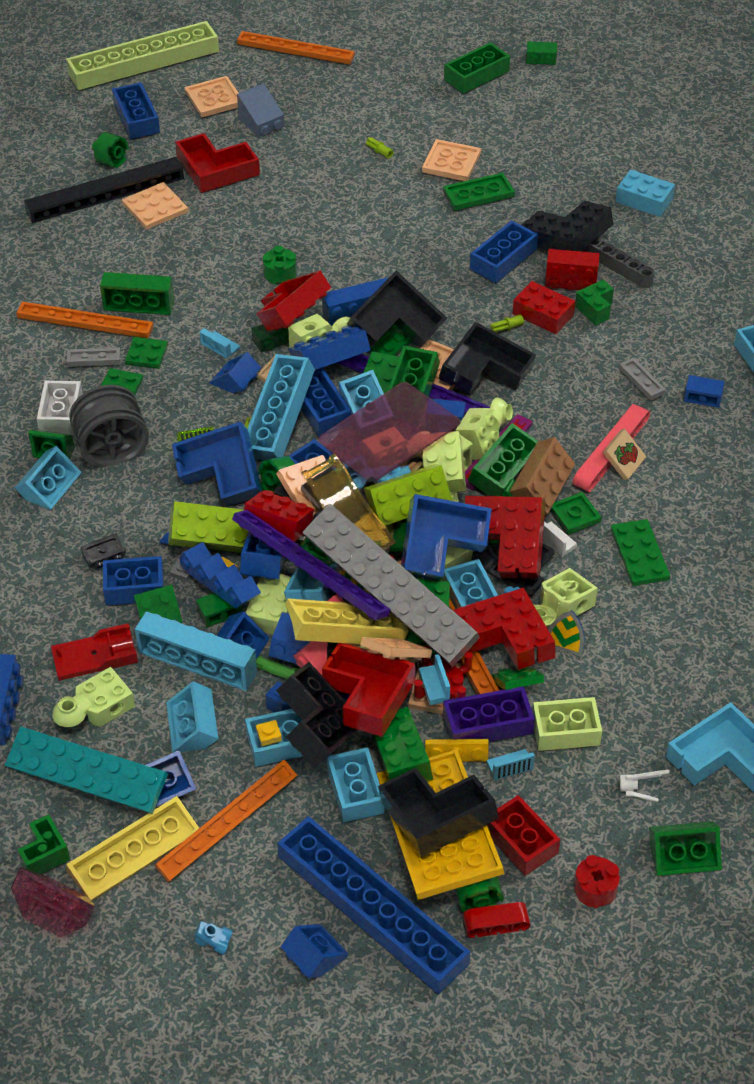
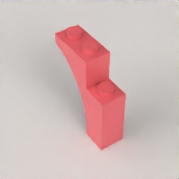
M338 593L326 600L346 603ZM309 641L293 655L297 665L301 668L310 662L322 675V667L327 661L328 642Z

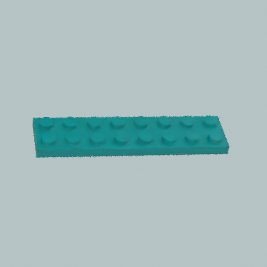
M21 726L4 765L8 768L150 814L154 812L168 773Z

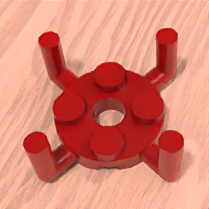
M471 652L465 653L464 665L459 668L455 665L452 668L445 660L442 661L450 684V699L466 697L463 675L472 669L473 654ZM422 658L421 660L425 667L435 665L429 658ZM415 680L414 697L416 699L426 696L421 680Z

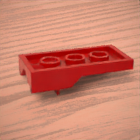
M129 623L101 629L92 637L51 646L59 681L104 671L109 667L113 669L138 663Z

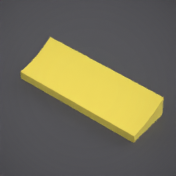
M288 598L285 604L292 621L295 640L360 644L362 637L405 640L408 633L406 626L391 612L387 617L374 620L368 617V614L362 610L355 608L352 603Z
M176 796L156 808L153 814L148 813L66 864V871L91 902L172 851L197 831L199 827Z

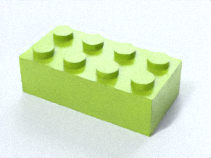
M433 464L364 488L373 520L380 527L408 518L410 500L414 494L452 501L442 465Z
M174 501L170 513L168 545L194 547L203 542L207 549L241 553L249 531L241 528L232 518L235 512L244 510Z

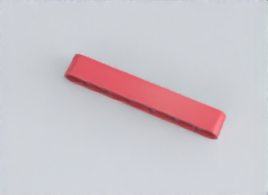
M632 404L577 471L572 485L590 493V489L596 486L600 481L599 478H602L609 470V466H612L602 452L622 429H626L633 439L636 436L635 433H638L645 425L644 422L648 421L650 411Z

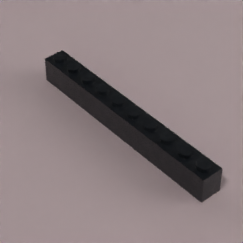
M177 157L169 158L24 200L25 210L33 224L136 194L162 182L167 185L184 180L183 167Z

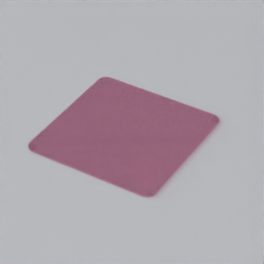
M402 382L322 434L318 440L364 479L367 480L373 476L377 481L458 427L461 422L458 417L411 384Z

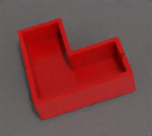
M205 133L175 141L177 158L201 193L260 175L259 158L247 142L216 150Z
M321 270L284 281L273 289V292L268 293L260 300L264 307L256 315L267 331H277L282 327L288 328L294 323L293 320L295 318H300L305 314L304 311L316 305V300L324 298L327 295V291L332 287Z
M465 496V504L491 508L488 540H500L498 573L501 578H519L516 570L519 569L522 578L536 579L541 571L545 502L543 498Z
M524 588L453 610L480 636L467 652H474L503 643L517 670L535 665V647L537 648L538 663L555 658V640Z
M338 643L322 667V676L335 690L351 694L343 706V723L345 726L383 737L415 682V663L398 658L394 660L382 657L383 654L381 653L375 654L368 652L367 649Z

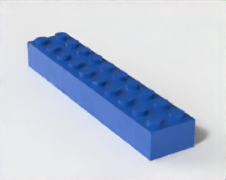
M309 816L277 843L278 857L438 995L469 966L470 951Z

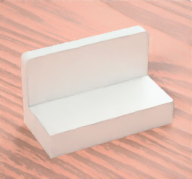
M544 521L543 540L563 557L577 548V543L552 521L548 524Z

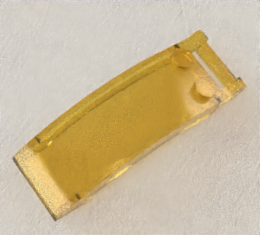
M335 453L330 455L329 459L308 471L304 470L301 472L322 509L331 503L383 550L396 543L387 527L383 525L370 508ZM332 465L336 467L332 472L313 481L312 477Z

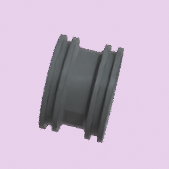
M102 385L94 387L80 395L70 409L69 419L73 432L77 437L80 452L83 458L94 466L107 467L133 460L144 451L148 444L149 431L143 417L140 415L137 400L131 391L122 386Z

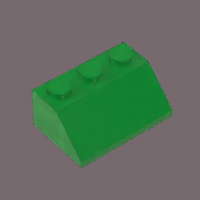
M714 821L649 827L650 847L657 876L722 870L720 827Z

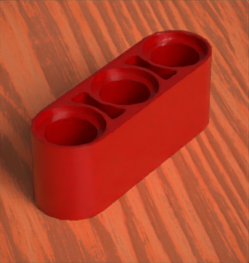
M523 902L472 908L463 913L466 933L469 938L497 935V932L500 934L519 932V929L525 931L531 926L527 907Z

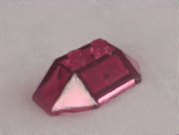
M22 867L19 868L11 886L23 918L58 937H64L86 927L95 908L92 901L80 892L51 877Z

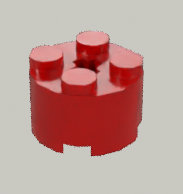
M596 855L587 856L577 866L574 890L578 900L586 906L593 908L611 904L617 896L620 881L618 866L606 858L597 857Z

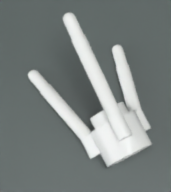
M660 770L634 775H620V791H626V796L658 802V798L634 792V789H638L639 779L660 777L664 774H669L670 771Z

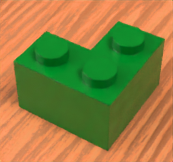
M603 279L576 292L575 307L597 326L609 320L614 288Z
M49 814L29 823L34 842L18 849L21 863L30 880L70 861L67 845Z

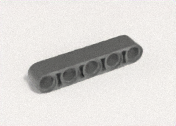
M598 237L586 247V252L600 253L599 263L638 286L650 288L653 285L654 269L604 239Z

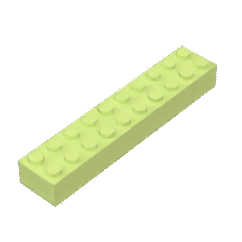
M207 21L66 58L68 74L78 90L219 52L218 36Z

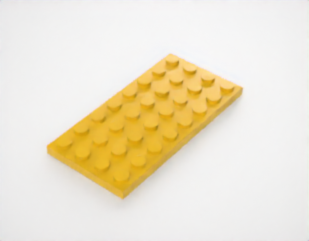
M457 749L429 757L433 780L427 782L435 793L468 778ZM385 771L376 773L380 785L388 781ZM390 815L418 900L505 874L487 825L420 857Z

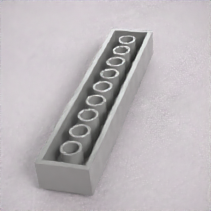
M331 503L303 531L308 540L371 596L390 608V612L434 652L439 654L452 668L480 638L478 633Z

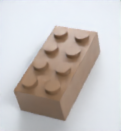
M555 437L539 441L510 490L513 497H542L545 502V515L549 513L575 465L574 461Z

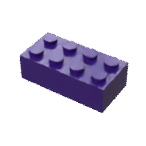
M524 686L443 701V718L450 739H488V742L533 734L535 719Z

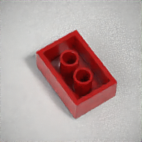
M549 249L545 287L582 290L597 283L600 253Z
M533 281L513 299V315H522L524 320L554 334H557L574 316L575 300Z
M269 490L261 491L247 501L244 506V510L250 511L293 542L304 535L303 531L312 522L314 509L306 504L294 502L288 497L275 495Z
M519 795L497 808L499 819L487 824L493 842L525 876L559 853L560 838Z

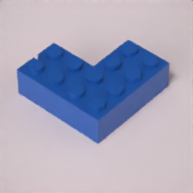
M241 421L172 444L179 478L185 484H191L216 475L221 500L227 506L248 501L262 491L249 432Z
M414 494L409 505L401 566L416 579L421 575V579L440 581L444 575L447 546L482 552L485 549L488 541L491 508Z

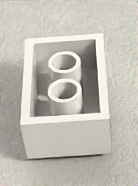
M81 381L44 382L37 415L39 430L75 435L70 423L69 413L73 403L83 394Z

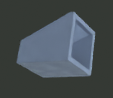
M264 84L237 94L239 120L258 138L285 127L284 114Z

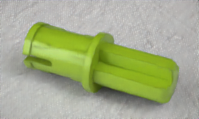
M372 137L367 138L366 145L374 149L376 153H380L388 159L393 156L394 150L385 146L382 141L379 142Z
M522 315L511 318L505 317L502 321L492 323L490 328L496 333L503 330L509 331L513 327L523 325L524 319Z

